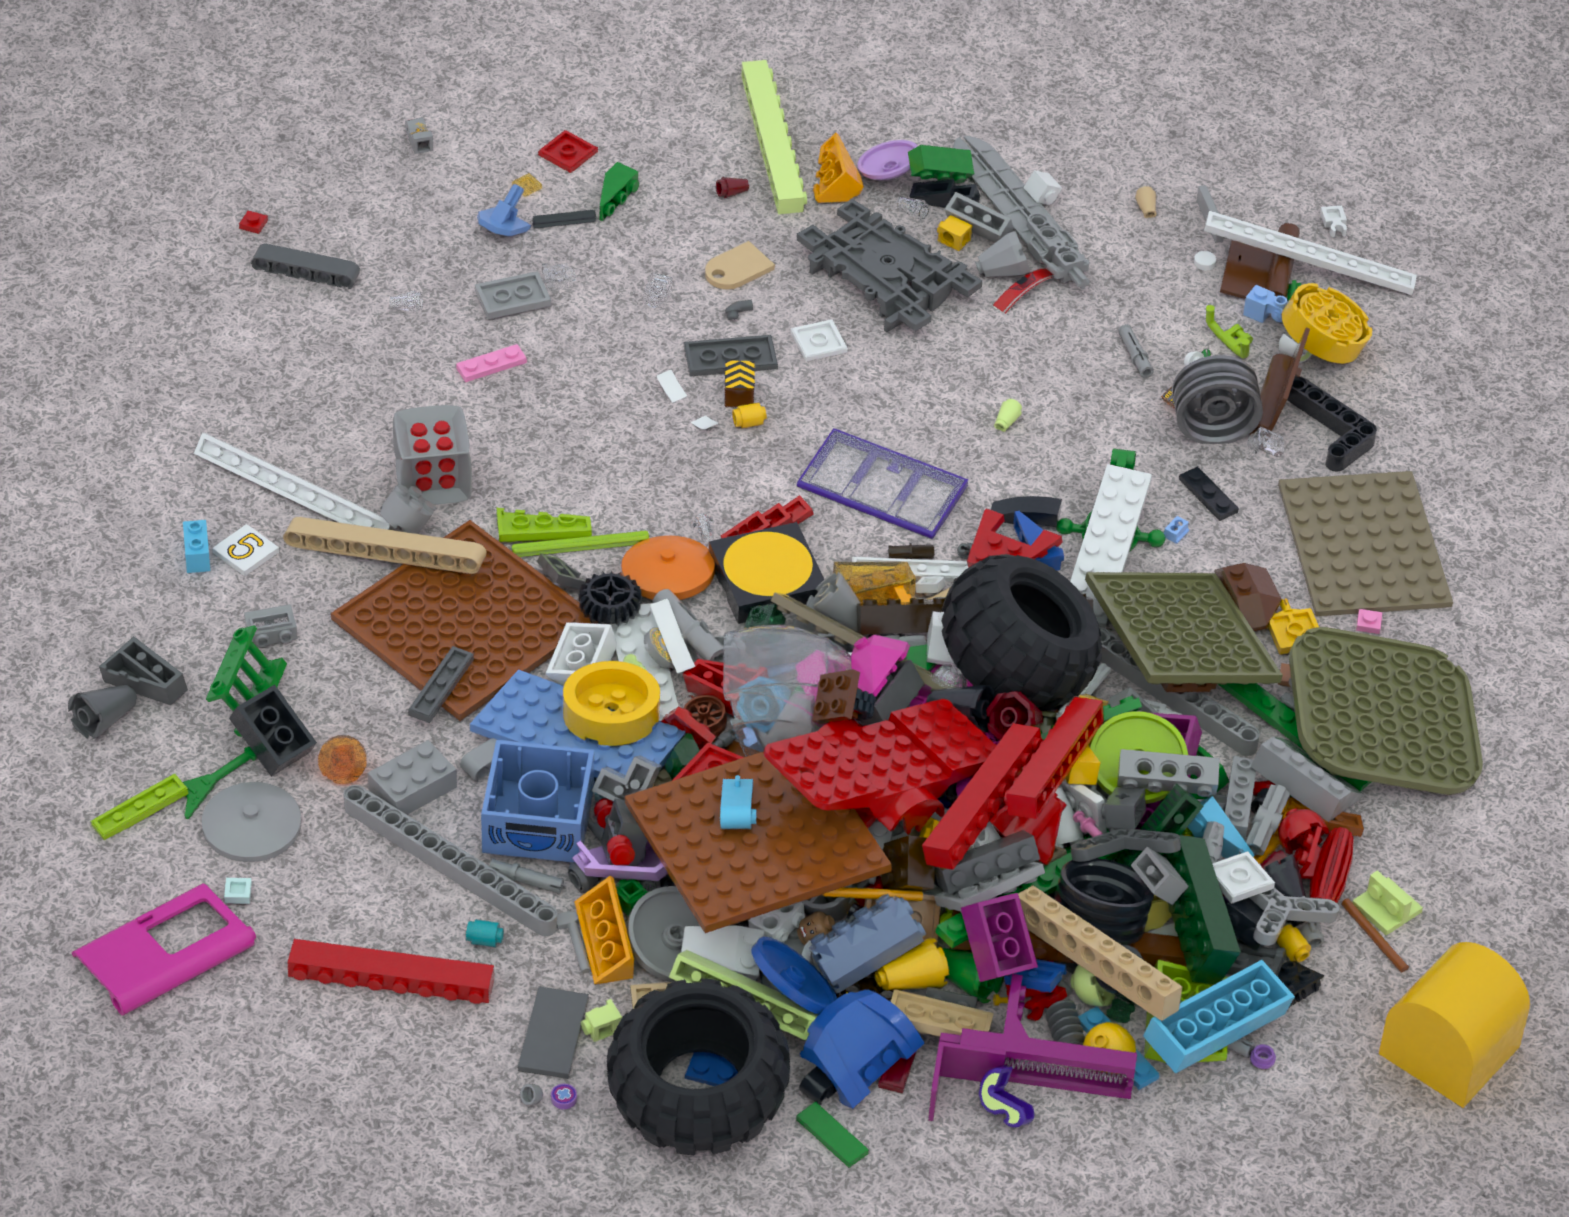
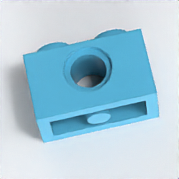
M206 520L184 521L183 532L187 573L210 571Z

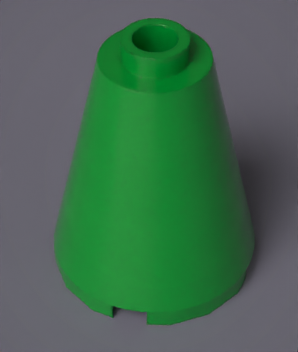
M943 948L949 969V975L945 976V978L968 995L977 997L978 1002L989 1003L991 999L987 997L993 991L996 994L1000 991L1004 982V976L980 982L972 951Z

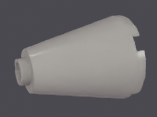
M839 572L837 575L833 573L816 587L818 593L815 597L812 595L809 597L807 606L857 632V604L861 602L843 575Z

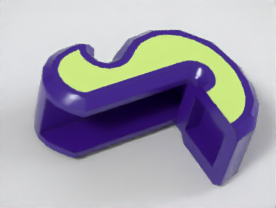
M1006 1065L987 1071L980 1082L978 1095L981 1105L987 1112L994 1115L1005 1113L1007 1117L1004 1119V1123L1009 1127L1016 1128L1030 1124L1035 1115L1033 1106L1004 1090L1013 1068Z

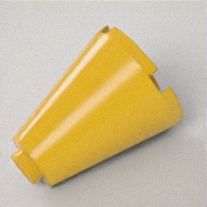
M934 938L925 939L924 942L877 969L875 979L878 986H882L884 990L941 988L946 986L948 981H944V978L949 975V969L942 947L937 948L934 942H937V940Z

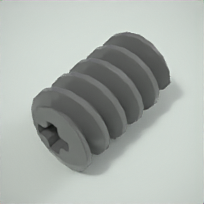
M1062 1000L1051 1005L1046 1011V1020L1048 1021L1053 1041L1083 1045L1085 1039L1084 1030L1078 1018L1079 1014L1076 1010V1005L1071 1000Z

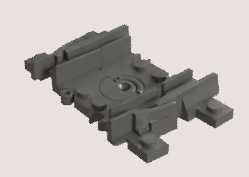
M850 199L837 209V215L848 223L836 232L834 231L826 235L812 224L797 233L796 240L813 252L808 255V260L810 261L809 273L813 275L825 268L828 271V277L831 278L842 271L841 279H847L860 290L865 291L866 300L872 301L876 297L877 303L880 304L879 316L881 318L887 316L884 320V331L886 333L902 323L906 324L913 331H917L929 324L932 315L926 312V310L929 309L933 312L948 298L952 288L968 298L982 287V280L966 271V264L960 261L952 264V261L941 255L940 250L936 253H930V244H923L911 235L905 234L906 228L902 225H898L894 229L892 223L885 219L882 220V214L878 212L870 215V210L854 199ZM908 280L912 282V288L907 285Z

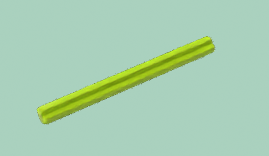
M644 530L513 544L511 550L519 557L540 554L546 555L632 546L649 539V533Z

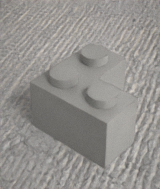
M641 755L635 756L626 775L609 767L602 768L592 791L612 801L615 798L625 800L627 795L652 788L662 766Z

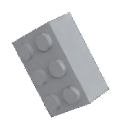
M427 740L368 772V788L371 793L408 815L457 788V769Z

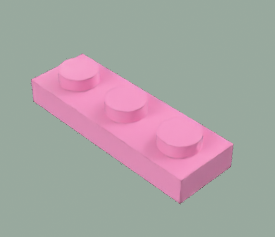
M518 344L456 363V369L464 381L468 382L527 363V358Z

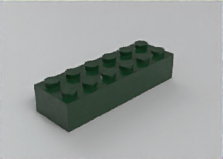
M1179 835L1181 849L1174 853H1166L1164 857L1189 887L1173 905L1168 903L1169 912L1174 921L1175 931L1178 934L1180 947L1183 951L1186 967L1192 982L1215 985L1223 980L1241 952L1205 839Z

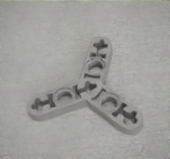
M1276 888L1263 892L1264 894L1260 893L1249 897L1264 910L1257 923L1253 937L1258 943L1266 946L1273 945L1276 942L1287 920L1332 923L1336 921L1340 910L1339 905L1332 900L1288 897L1281 894Z

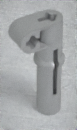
M663 589L655 595L653 603L664 599L669 600L686 645H691L704 660L726 663V667L737 668L746 650V645L742 641L734 637L714 636L708 630V625L703 620L700 622L671 590Z

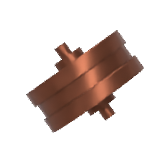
M710 695L697 696L689 700L684 706V709L688 710L696 721L709 727L711 733L715 736L720 735L727 726L725 705L717 697Z

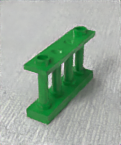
M255 625L239 628L234 632L216 677L210 686L206 697L208 702L222 699L234 712L240 704L229 693L232 685L246 701L274 684L278 687L287 663L282 657L268 660L252 642L257 630ZM247 651L261 666L259 674L244 658ZM240 668L253 682L251 691L237 676ZM235 727L234 733L237 736L242 737Z

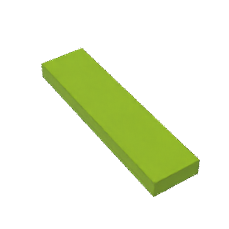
M174 773L90 821L91 825L102 839L106 840L188 795V788Z

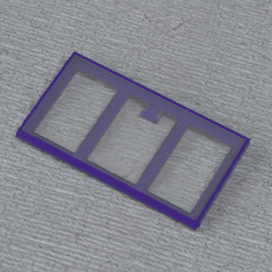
M833 428L799 478L796 486L933 539L967 488L968 479Z

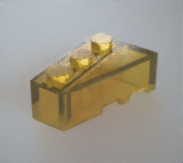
M834 562L833 573L837 575L839 572L843 575L861 603H863L864 599H877V603H887L886 599L893 598L894 587L902 585L907 594H910L911 597L915 596L916 577L908 562Z

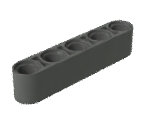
M265 243L258 247L251 260V265L255 270L261 269L268 273L285 274L287 277L305 278L307 281L324 282L327 285L340 288L343 286L348 287V289L354 286L360 273V267L355 262Z

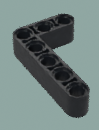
M1295 376L1287 401L1341 436L1328 447L1325 465L1329 470L1334 472L1342 471L1373 448L1377 427L1374 423L1304 377L1300 376L1298 378Z

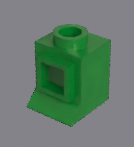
M622 879L616 884L621 910L629 917L638 900L650 891H646L636 879Z

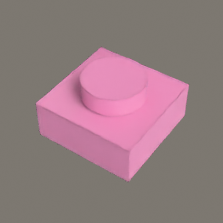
M1359 609L1356 631L1380 634L1382 612Z

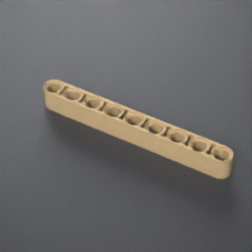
M305 517L293 518L283 535L286 544L296 548L469 574L479 571L487 553L481 544L475 542Z

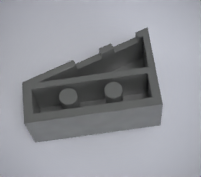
M134 636L99 666L105 683L114 686L128 685L135 690L136 694L168 705H172L188 691L183 673Z

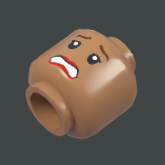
M817 911L800 920L797 934L800 941L806 945L814 936L820 933L826 935L833 930L832 926L836 923L830 915Z

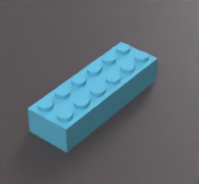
M1260 960L1181 1002L1179 1011L1160 1021L1158 1018L1153 1017L1143 1037L1176 1074L1285 1015L1295 996L1266 963Z

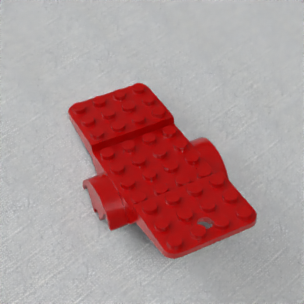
M940 699L893 711L890 714L889 720L861 726L853 718L837 722L830 721L816 732L767 744L763 755L817 808L828 811L868 808L871 814L889 831H893L902 819L904 831L909 835L914 826L920 832L934 812L940 817L944 816V806L938 798L950 785L976 774L997 745L964 714L958 711L949 700Z

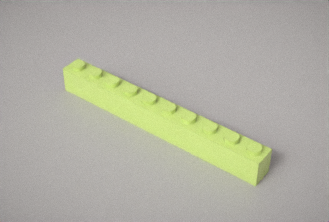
M767 60L742 62L741 78L777 213L803 212L804 205L807 204V194L802 191V177H798L799 165L798 163L795 164V150H791V136H787V122H783L784 110L783 108L780 109V96L776 95L777 86L776 82L773 81V70L768 67Z

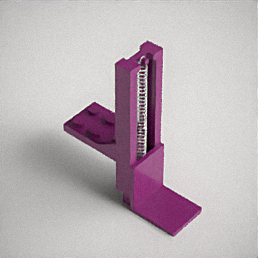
M1012 974L1003 1034L962 1028L961 1035L941 1032L931 1088L928 1121L934 1120L941 1076L981 1082L987 1071L1004 1065L1013 1068L1008 1082L1131 1099L1137 1053L1029 1038L1020 1022L1023 1016L1026 986H1021L1023 975Z

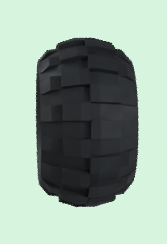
M1009 554L992 555L964 570L948 590L942 607L944 612L941 620L943 625L941 630L942 636L954 664L973 686H992L996 696L1000 693L1021 692L1040 711H1047L1061 707L1070 702L1074 696L1078 697L1093 679L1102 659V654L1100 653L1102 649L1100 637L1102 634L1098 621L1083 594L1066 577L1052 567L1024 556Z
M702 978L701 982L687 983L685 979L667 984L666 989L661 992L653 990L637 1000L634 1009L624 1014L613 1033V1041L607 1052L608 1085L610 1093L617 1102V1108L627 1124L632 1129L636 1127L638 1131H641L642 1136L649 1143L659 1148L666 1146L674 1147L678 1154L695 1156L696 1151L711 1150L712 1154L729 1151L731 1145L738 1141L747 1143L760 1134L764 1123L768 1119L772 1121L785 1097L784 1092L790 1080L789 1046L786 1037L780 1030V1024L765 1004L761 1005L759 1002H756L750 992L735 985L728 988L724 987L720 981ZM694 1052L717 1054L728 1060L738 1072L737 1075L727 1082L702 1089L679 1087L660 1077L664 1068L672 1060L681 1055Z

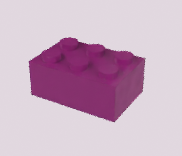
M1018 893L961 907L980 982L1038 967Z

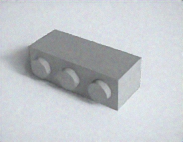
M955 192L945 208L947 218L952 215L971 224L973 233L995 243L1006 234L1014 231L1011 218Z

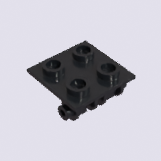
M1295 961L1284 962L1277 977L1295 996L1289 1008L1296 1004V1001L1300 1002L1302 998L1305 999L1312 993L1317 992L1321 986L1320 979L1324 978V975Z

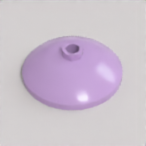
M894 140L876 145L859 158L857 163L858 170L861 175L872 180H892L898 178L910 170L908 151L916 148L917 145L907 140Z

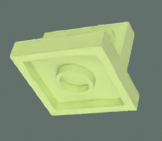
M1378 870L1370 875L1367 891L1352 901L1359 911L1386 936L1422 913L1423 910L1420 904L1389 877H1384Z

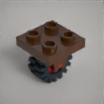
M851 669L820 675L816 702L813 708V722L824 724L830 721L837 722L851 720L852 718L867 720L873 717L876 697L872 693L869 694V692L858 688L860 672Z

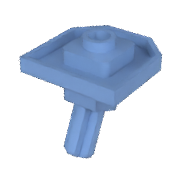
M513 184L504 201L499 200L496 207L478 212V224L495 234L505 236L527 232L531 225L516 217L518 209L515 208L524 189L517 184Z

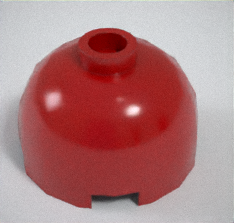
M1297 808L1285 814L1278 827V837L1285 853L1291 855L1298 847L1302 848L1306 835L1308 833L1312 834L1317 826L1322 827L1317 845L1323 842L1321 837L1323 834H1328L1329 830L1319 814L1310 809L1298 810Z

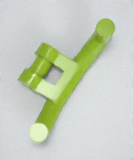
M1208 305L1206 307V323L1208 327L1234 354L1242 359H1246L1249 356L1253 337L1245 333L1239 324H1235L1224 332L1215 321V307Z

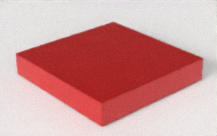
M564 130L538 151V155L572 173L598 152V147Z

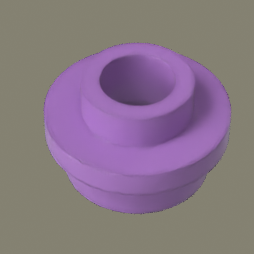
M1261 1044L1251 1051L1250 1061L1257 1068L1268 1069L1275 1064L1276 1055L1270 1046Z

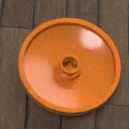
M666 535L652 537L632 546L622 559L621 569L623 576L630 575L631 580H636L637 586H640L642 597L653 600L659 591L669 589L679 600L699 594L711 584L715 575V562L709 549L700 542L682 536Z

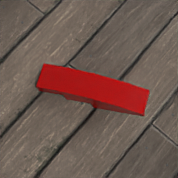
M799 495L783 507L778 503L763 514L756 511L722 534L721 539L794 522L799 524L814 515V512Z

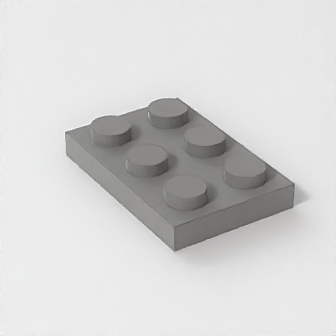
M538 271L475 284V292L487 319L551 306V298Z

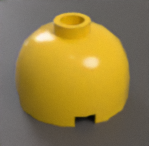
M1111 1022L1100 1023L1090 1029L1083 1043L1084 1046L1136 1052L1135 1040L1129 1031L1121 1025Z

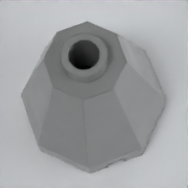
M1016 231L1008 233L980 254L978 256L979 261L975 262L979 274L984 273L985 277L1023 275L1030 272Z

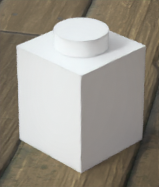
M1036 170L1033 171L1023 187L1037 203L1047 205L1053 204L1062 190V187L1049 173Z

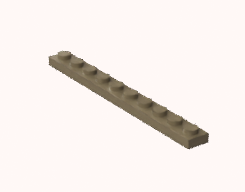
M774 593L771 599L773 603L778 605V610L787 614L791 612L796 614V619L805 624L813 623L816 625L815 629L827 635L828 633L835 635L834 640L847 645V643L854 645L859 639L865 637L786 594ZM904 658V660L902 661L897 660L895 664L907 661L908 659ZM913 663L924 685L932 687L931 692L938 689L958 687Z

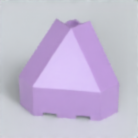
M648 840L645 846V858L643 862L639 863L638 867L609 865L602 846L588 850L581 841L577 843L580 852L572 857L586 876H612L613 878L659 881L668 874Z

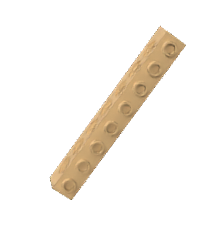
M1031 886L1018 894L1029 931L1160 1021L1179 1011L1182 992L1181 985L1035 886Z

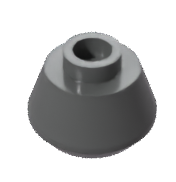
M576 862L570 864L568 876L571 883L577 889H581L579 891L581 893L591 890L598 882V877L586 876Z

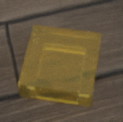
M530 173L512 181V185L517 184L524 189L522 194L524 197L542 189V184Z

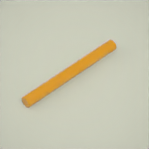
M843 887L822 894L825 897L878 899L885 894H889L890 897H902L907 901L923 900L922 891Z

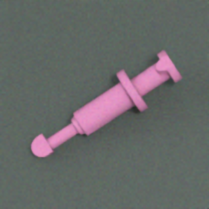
M1077 811L1073 815V820L1081 823L1080 830L1083 833H1089L1092 837L1103 834L1095 826L1093 818H1085L1083 811Z

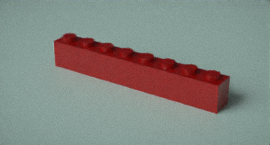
M1074 697L1071 703L1066 706L1062 716L1058 717L1056 724L1049 730L1045 740L1041 741L1038 750L1032 754L1028 764L1024 765L1021 774L1015 778L1011 788L1006 791L1004 803L1007 805L1008 815L1031 819L1038 818L1104 722L1103 700Z
M1012 724L922 844L926 865L953 870L959 861L963 859L967 850L975 843L976 838L986 828L987 823L1004 802L1006 791L1011 788L1015 778L1021 774L1024 765L1028 764L1032 754L1038 750L1041 741H1043L1040 728Z
M302 939L293 940L287 962L288 977H293L296 980H318L323 984L333 982L344 984L347 987L363 986L375 991L381 989L393 990L398 994L408 992L419 994L422 997H444L450 1001L460 999L474 1004L489 1003L494 984V965Z

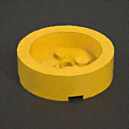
M1315 283L1299 286L1282 311V322L1289 335L1299 343L1307 327L1310 331L1304 347L1305 350L1321 359L1334 363H1350L1354 361L1372 336V328L1367 324L1369 318L1365 312L1349 297L1331 287L1325 290L1318 288V284Z
M621 661L592 663L576 670L564 684V722L574 735L583 740L589 738L598 741L599 745L608 746L630 744L649 735L656 722H659V684L652 674L637 665Z

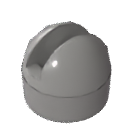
M525 1084L521 1088L520 1097L524 1104L535 1105L542 1100L543 1091L539 1085Z

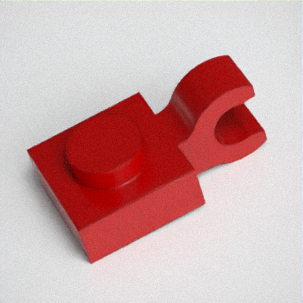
M1057 986L1058 991L1031 996V1000H1028L1024 1005L1025 1008L1032 1010L1027 1019L1039 1020L1044 1008H1049L1054 1003L1068 997L1066 988Z

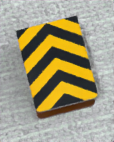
M725 360V407L737 408L738 406L753 404L755 361Z

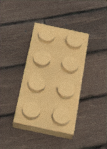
M894 989L891 1002L908 1017L916 1030L921 1034L940 1036L942 1032L961 1035L962 1028L989 1032L994 1014Z

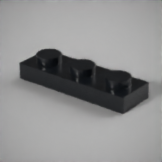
M1198 466L1179 475V480L1219 521L1238 513L1239 507Z

